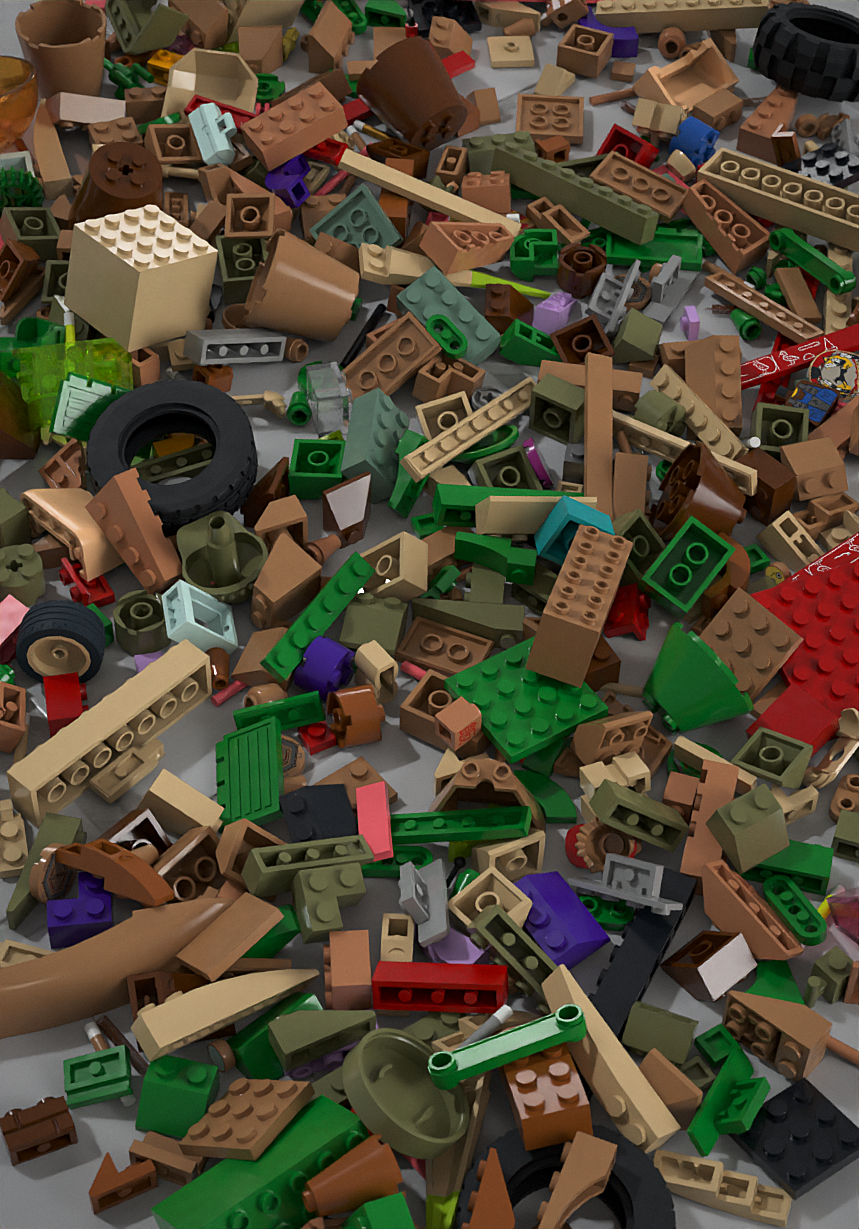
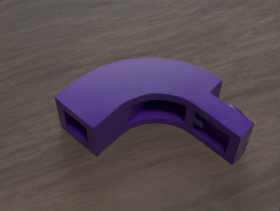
M588 6L589 13L578 19V25L614 34L611 57H637L639 37L634 26L622 28L605 26L596 20L591 7Z
M303 153L269 171L265 178V184L269 192L275 193L291 209L298 208L311 195L303 181V178L311 171Z

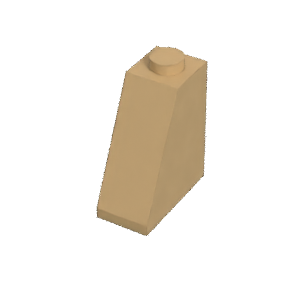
M163 768L135 810L149 808L163 830L183 836L193 827L208 825L211 826L216 834L223 823L218 818L225 808Z

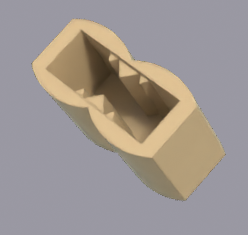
M375 640L361 645L355 654V665L358 667L355 673V684L357 686L372 684L377 705H384L395 699L397 695L398 684L395 679L398 674V664Z

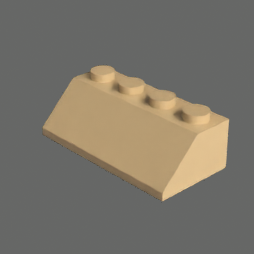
M489 496L475 505L476 534L512 538V542H527L528 538H534V535L561 497ZM570 497L596 509L597 497Z

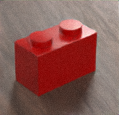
M78 672L43 677L51 738L60 729L67 727L78 719L83 712L89 710L88 705H82V701L88 699L86 684L79 683Z

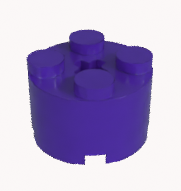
M318 636L305 651L303 657L306 658L304 667L298 665L294 676V684L308 693L319 691L321 700L327 702V696L330 692L339 690L342 684L347 686L352 680L354 671L351 669V666L355 662L356 653L328 637Z

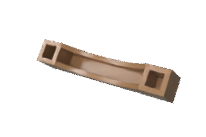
M577 1131L573 1143L566 1142L560 1162L564 1163L561 1173L555 1171L552 1176L548 1190L552 1192V1196L549 1202L543 1201L536 1219L540 1223L538 1229H560L577 1208L589 1199L604 1192L615 1163L618 1145Z

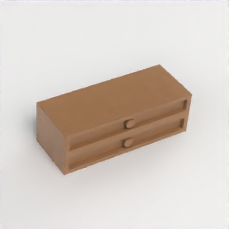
M579 525L542 613L525 669L581 688L616 596L634 542L628 541L622 536H613L599 531L593 526Z

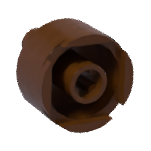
M572 243L565 246L560 252L557 284L575 299H584L586 296L592 295L599 277L603 272L606 274V253L596 245L589 244V247L581 246L582 243Z

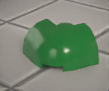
M526 229L523 231V234L515 237L509 249L511 271L517 278L533 282V275H557V229Z

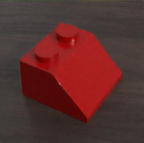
M614 123L595 156L608 154L611 151L619 152L620 155L649 169L660 150L646 140Z

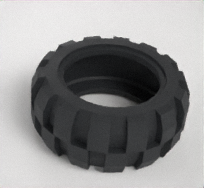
M790 2L789 4H776L770 8L761 18L752 47L754 64L756 68H759L760 73L767 79L777 82L778 85L788 90L799 92L802 95L833 102H859V19L840 10L815 4Z

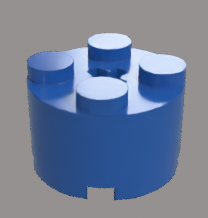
M690 116L679 126L678 129L681 132L678 137L673 136L668 148V154L671 155L676 149L681 151L689 158L697 171V166L701 165L705 160L708 161L715 154L716 149L713 147L720 136V132L701 120Z

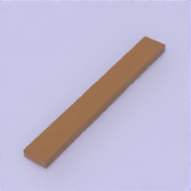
M588 352L585 357L584 497H597L596 510L609 515L612 522V357Z

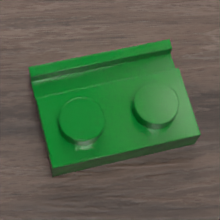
M125 1044L63 1060L64 1088L67 1093L66 1104L70 1110L133 1094V1089L130 1087V1080H132L130 1049Z

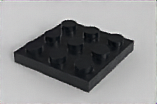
M407 0L408 10L410 8L414 12L412 22L414 26L415 23L418 24V36L429 38L433 16L454 19L466 33L481 31L482 23L471 0Z
M833 142L826 143L821 148L806 153L801 158L785 163L780 167L841 189L859 181V158Z
M805 1077L764 1102L748 1131L741 1134H728L794 1201L859 1158V1128Z

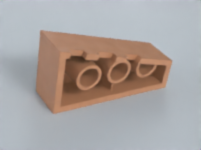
M777 85L739 127L736 150L777 165L771 136L780 124H786L787 132L790 129L796 112L799 92Z
M705 178L689 187L682 209L734 275L765 256L770 245V232Z
M704 759L700 782L689 826L690 829L680 868L681 874L697 880L695 895L703 896L702 866L705 863L721 859L727 863L728 858L705 823L717 809L737 799L734 797L740 768L739 766Z

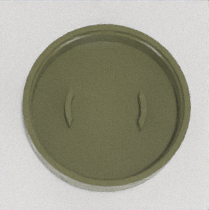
M393 1028L372 1030L346 1055L342 1066L343 1086L353 1110L373 1134H381L383 1137L380 1140L385 1144L388 1143L390 1148L399 1153L418 1159H433L441 1156L465 1133L469 1125V1104L460 1081L452 1089H437L432 1083L428 1071V1060L433 1054L437 1053L434 1049L417 1037Z

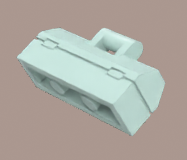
M214 103L202 104L188 116L203 160L207 165L219 162L228 166L235 157V151L230 138L237 133L231 113L222 115L219 107Z

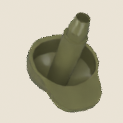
M222 510L182 526L177 531L176 539L183 563L182 575L184 582L204 591L219 602H225L229 605L239 604L253 595L254 584L269 557L266 544L259 536L247 531L235 517Z

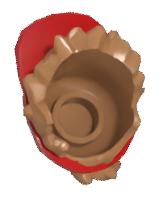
M592 820L589 823L574 825L568 830L565 838V852L568 861L575 867L589 869L591 873L600 871L603 873L607 853L634 858L642 850V839L604 824L600 820Z

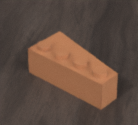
M431 221L419 246L426 253V256L433 260L448 275L502 262L515 237L502 223Z
M136 468L113 476L85 508L144 589L147 590V593L153 595L155 592L158 593L171 587L182 576V563L171 540L165 538L162 532L163 523L159 515L154 516L148 503L151 500L146 489L142 491L137 480L140 476Z

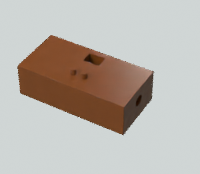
M386 158V166L414 177V160ZM381 187L379 204L404 239L396 247L401 249L408 237L414 201Z

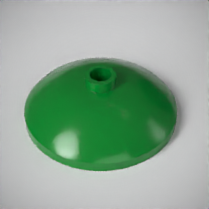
M505 424L450 461L473 465L476 460L510 449L519 437L518 428L514 425Z

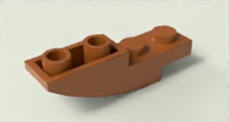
M101 838L84 845L75 842L56 849V862L67 865V868L70 870L86 871L92 873L94 878L105 879L104 890L115 893L118 898L134 899L142 902L143 906L149 908L161 906L162 903L174 899L175 892L151 866L129 850Z

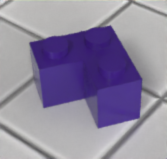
M78 872L79 898L47 901V928L51 949L74 946L114 927L113 893L104 890L105 879L94 878L92 873Z

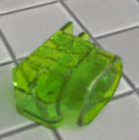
M113 337L12 349V355L20 361V372L16 374V378L21 383L22 398L28 404L29 426L33 430L40 427V435L41 427L43 428L46 424L48 426L51 424L60 380H66L69 371L87 376V386L90 378L111 383L112 389L117 385L133 390L132 355Z

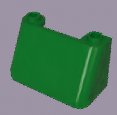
M40 317L21 319L16 325L15 337H0V370L10 378L57 376L62 371L64 365L66 326Z

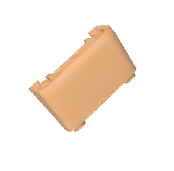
M710 37L701 42L698 50H690L684 57L661 69L656 65L647 69L632 86V89L640 98L656 101L661 104L683 107L684 112L688 115L689 112L693 111L694 104L723 88L733 93V87L739 82V79Z
M82 488L30 489L21 493L20 501L26 505L29 512L28 521L32 531L31 537L35 538L47 530L69 547L70 559L73 561L78 559L83 569L79 573L87 582L125 563L85 508L94 498L89 491H85Z

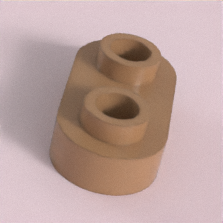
M847 774L841 778L829 808V816L836 824L838 823L841 809L859 813L858 774Z

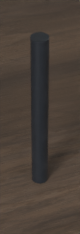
M378 304L341 361L340 366L344 369L355 360L366 343V334L375 329L387 310L384 304Z

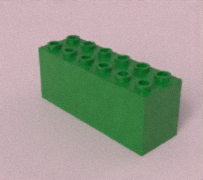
M321 1094L301 1108L256 1160L226 1158L152 1207L151 1211L159 1229H301L310 1220L319 1218L314 1211L309 1213L304 1205L301 1193L306 1191L305 1183L370 1137L369 1132L355 1113Z

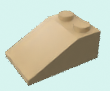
M403 531L359 554L376 571L358 593H370L374 597L383 599L394 597L400 599L401 602H407L427 592L428 544Z

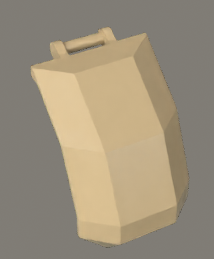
M193 48L169 68L168 87L161 118L180 112L182 120L174 124H191L189 117L185 116L183 110L195 94L253 113L257 97L258 78L239 53ZM236 133L233 137L246 149L243 135ZM204 163L161 164L164 178L175 176L199 179V182L198 168L208 166L204 165Z

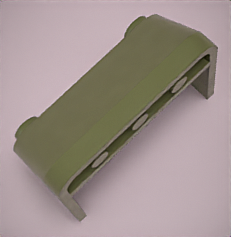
M106 0L105 11L122 50L130 55L169 47L174 43L176 36L188 21L189 16L161 3L158 4L152 13L151 8L158 0Z

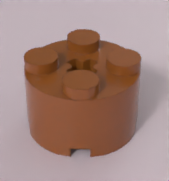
M372 684L340 689L328 694L327 715L333 713L334 721L329 726L336 737L338 747L351 748L382 740L380 722L385 721V712L383 706L376 703Z

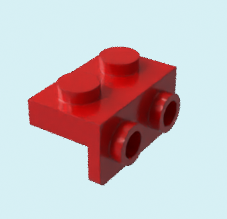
M66 557L60 559L62 569L58 571L59 577L64 586H69L73 602L82 604L85 607L93 603L97 608L116 602L115 594L103 574L87 582L79 573L83 569L81 563L71 566Z
M638 583L618 588L603 628L607 638L634 632L639 641L646 640V632L649 628L648 612L649 608H651V599L637 588Z

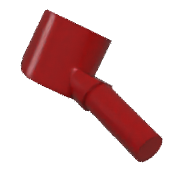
M406 23L405 37L418 36V24L415 23V26H408Z

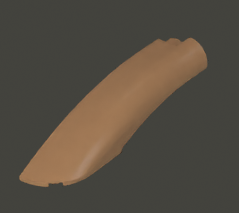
M203 898L132 911L131 918L74 946L37 959L0 968V1039L66 1025L93 1017V1014L96 1016L129 1004L131 1002L127 976L155 971L194 974V971L178 961L176 955L235 901L225 898Z

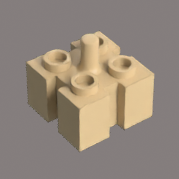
M638 98L632 126L637 133H640L639 136L644 135L650 139L649 143L657 148L660 138L661 141L670 143L673 136L678 137L681 132L678 128L687 119L688 115L684 112L683 107Z
M635 751L613 757L611 764L606 766L602 761L579 767L580 787L585 792V795L581 796V815L587 823L592 820H599L589 802L604 779L649 797L645 792L651 790L650 770Z

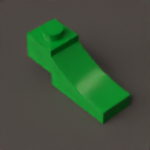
M407 429L399 440L395 451L399 456V462L429 440L424 435ZM399 463L396 484L387 506L398 516L407 519L429 475L416 483Z
M458 531L455 537V559L466 560L488 567L506 577V582L533 586L538 552L537 550L511 547L512 539Z

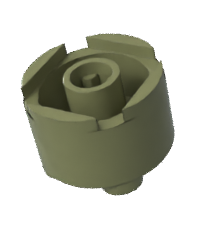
M651 390L644 394L634 406L637 408L635 415L632 416L630 414L629 416L676 437H680L686 429V425L683 423L686 409L660 390L659 392Z
M30 544L0 548V602L10 594L26 607L32 606L37 602L36 599L41 594L43 596L46 589L43 563L40 555Z
M147 590L129 592L120 597L117 601L118 605L113 610L116 640L132 657L134 655L154 653L171 644V639L167 635L162 595L155 592V596L147 594Z

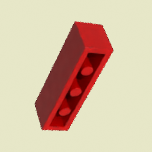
M378 961L371 980L373 1009L494 1014L507 1003L509 995L507 965Z

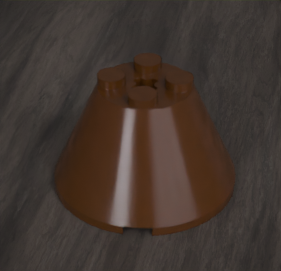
M696 440V445L692 443L687 445L672 463L658 489L662 491L657 505L652 504L651 506L652 516L649 518V523L662 541H672L691 515L717 535L723 532L730 537L736 523L741 524L746 516L747 510L743 508L746 495L739 489L708 447Z

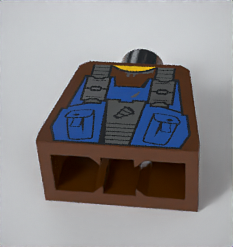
M803 379L798 382L793 391L779 386L774 399L783 403L784 406L809 409V435L832 416L838 406L841 391Z

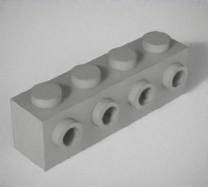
M268 328L187 330L183 355L193 360V364L199 366L283 361L287 337Z

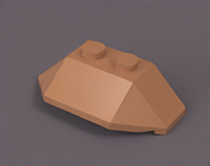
M721 859L705 863L702 866L704 911L710 917L716 929L723 932L742 933L754 959L787 960L802 955L804 952L803 947L774 910L737 872L729 869L726 862Z

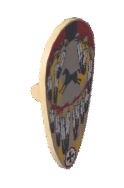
M828 350L820 353L810 364L808 372L809 381L841 391L839 401L852 400L859 394V355L840 350Z

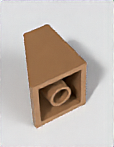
M284 532L279 535L253 588L249 618H251L252 623L257 628L263 630L271 629L272 626L280 621L290 620L305 609L318 594L322 566Z

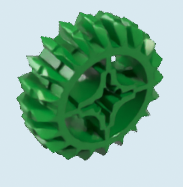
M2 166L0 172V219L4 207H42L44 194L43 187L39 183L38 178L33 177L31 171L25 173L22 167L17 171L13 166L10 170H5Z

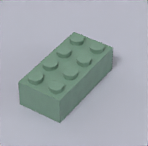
M435 266L431 267L396 296L397 309L403 315L410 311L425 329L429 317L436 314L446 316L467 338L468 348L466 354L461 357L462 359L478 366L500 348L501 335ZM441 329L434 330L435 332H442ZM457 346L451 347L454 350L459 349Z
M379 388L353 400L340 471L348 480L367 471L371 473V503L373 505L392 496L399 470V456L395 451L399 440L403 437L405 431L409 429L410 422L408 416L401 412L392 399Z

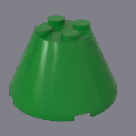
M675 622L667 633L643 687L642 697L644 700L642 703L652 714L657 712L662 717V725L671 735L677 732L680 734L749 714L754 709L752 700L747 692L742 695L735 686L739 681L731 670L693 631L686 634L681 630L683 624Z

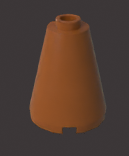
M374 1134L305 1183L306 1191L302 1192L301 1195L309 1213L314 1211L318 1217L352 1212L356 1211L364 1203L399 1193L397 1184L403 1182L402 1174L388 1143L380 1145L378 1142L383 1137L381 1134ZM403 1191L402 1193L405 1199L406 1193L405 1191Z

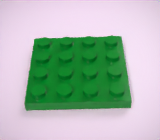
M535 636L444 680V688L455 701L462 696L467 702L473 703L479 708L482 714L481 731L510 764L574 733L578 725L595 721L608 715L609 707L585 681H583L581 688L525 669Z

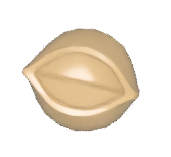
M674 150L665 167L682 182L696 178V168L689 158L681 151Z

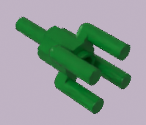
M104 57V68L109 71V80L118 87L115 91V97L119 100L125 101L124 89L134 87L146 88L139 83L138 75L148 83H152L155 79L151 73L138 63L132 64L129 69L121 63L114 65Z

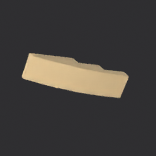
M656 1149L653 1159L654 1167L659 1169L667 1183L666 1188L671 1192L714 1209L786 1228L792 1198L783 1189L758 1184L757 1176L724 1170L723 1162Z

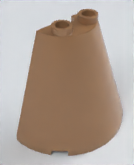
M477 759L465 762L458 773L435 797L428 812L457 810L458 801L530 806L532 812L530 827L543 830L546 835L544 815L535 797L511 772L507 764L493 759Z

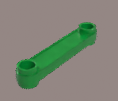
M781 228L770 233L769 244L773 250L781 252L825 284L833 294L841 295L855 289L856 277L851 271H846L805 242L791 228Z
M566 1004L559 1007L556 1013L451 1052H437L428 1060L430 1079L437 1089L449 1090L456 1087L459 1081L564 1042H578L587 1033L584 1012L576 1004Z

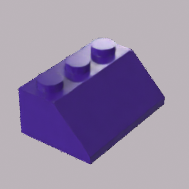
M558 871L526 875L514 883L533 903L522 927L523 930L557 966L564 964L569 971L611 941L610 937Z

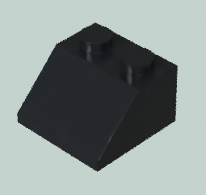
M344 784L305 786L279 797L292 843L359 835L358 824Z

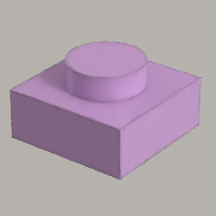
M685 306L684 315L680 317V329L682 332H685L688 341L698 340L700 320L695 306Z

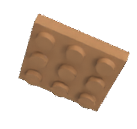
M518 94L515 132L529 131L533 141L536 139L543 141L561 135L569 144L583 143L584 97Z
M738 587L699 636L731 670L739 681L735 686L742 695L747 692L752 702L804 640L740 587Z
M237 1079L230 1084L229 1090L219 1101H216L209 1107L205 1116L189 1128L188 1134L178 1145L184 1155L256 1160L316 1092L311 1083L306 1081Z

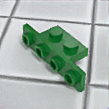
M741 1046L733 1047L687 1129L690 1141L694 1144L701 1157L709 1156L720 1135L741 1134L748 1131L771 1088L766 1077L751 1079L754 1068Z

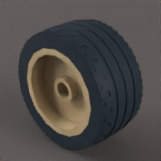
M49 600L39 603L28 610L20 624L16 644L17 662L30 678L44 684V676L78 672L80 684L86 683L97 674L103 661L106 642L104 624L93 610L77 602Z

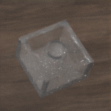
M337 361L306 366L307 400L312 410V420L318 438L340 430L342 435L347 434L351 417L349 404L352 403V393L350 388H346L345 372H340Z

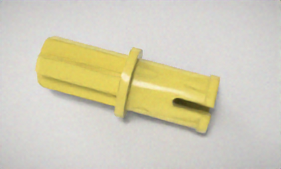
M295 27L288 29L285 36L282 37L283 61L287 60L290 52L296 47V41L300 34L296 31Z

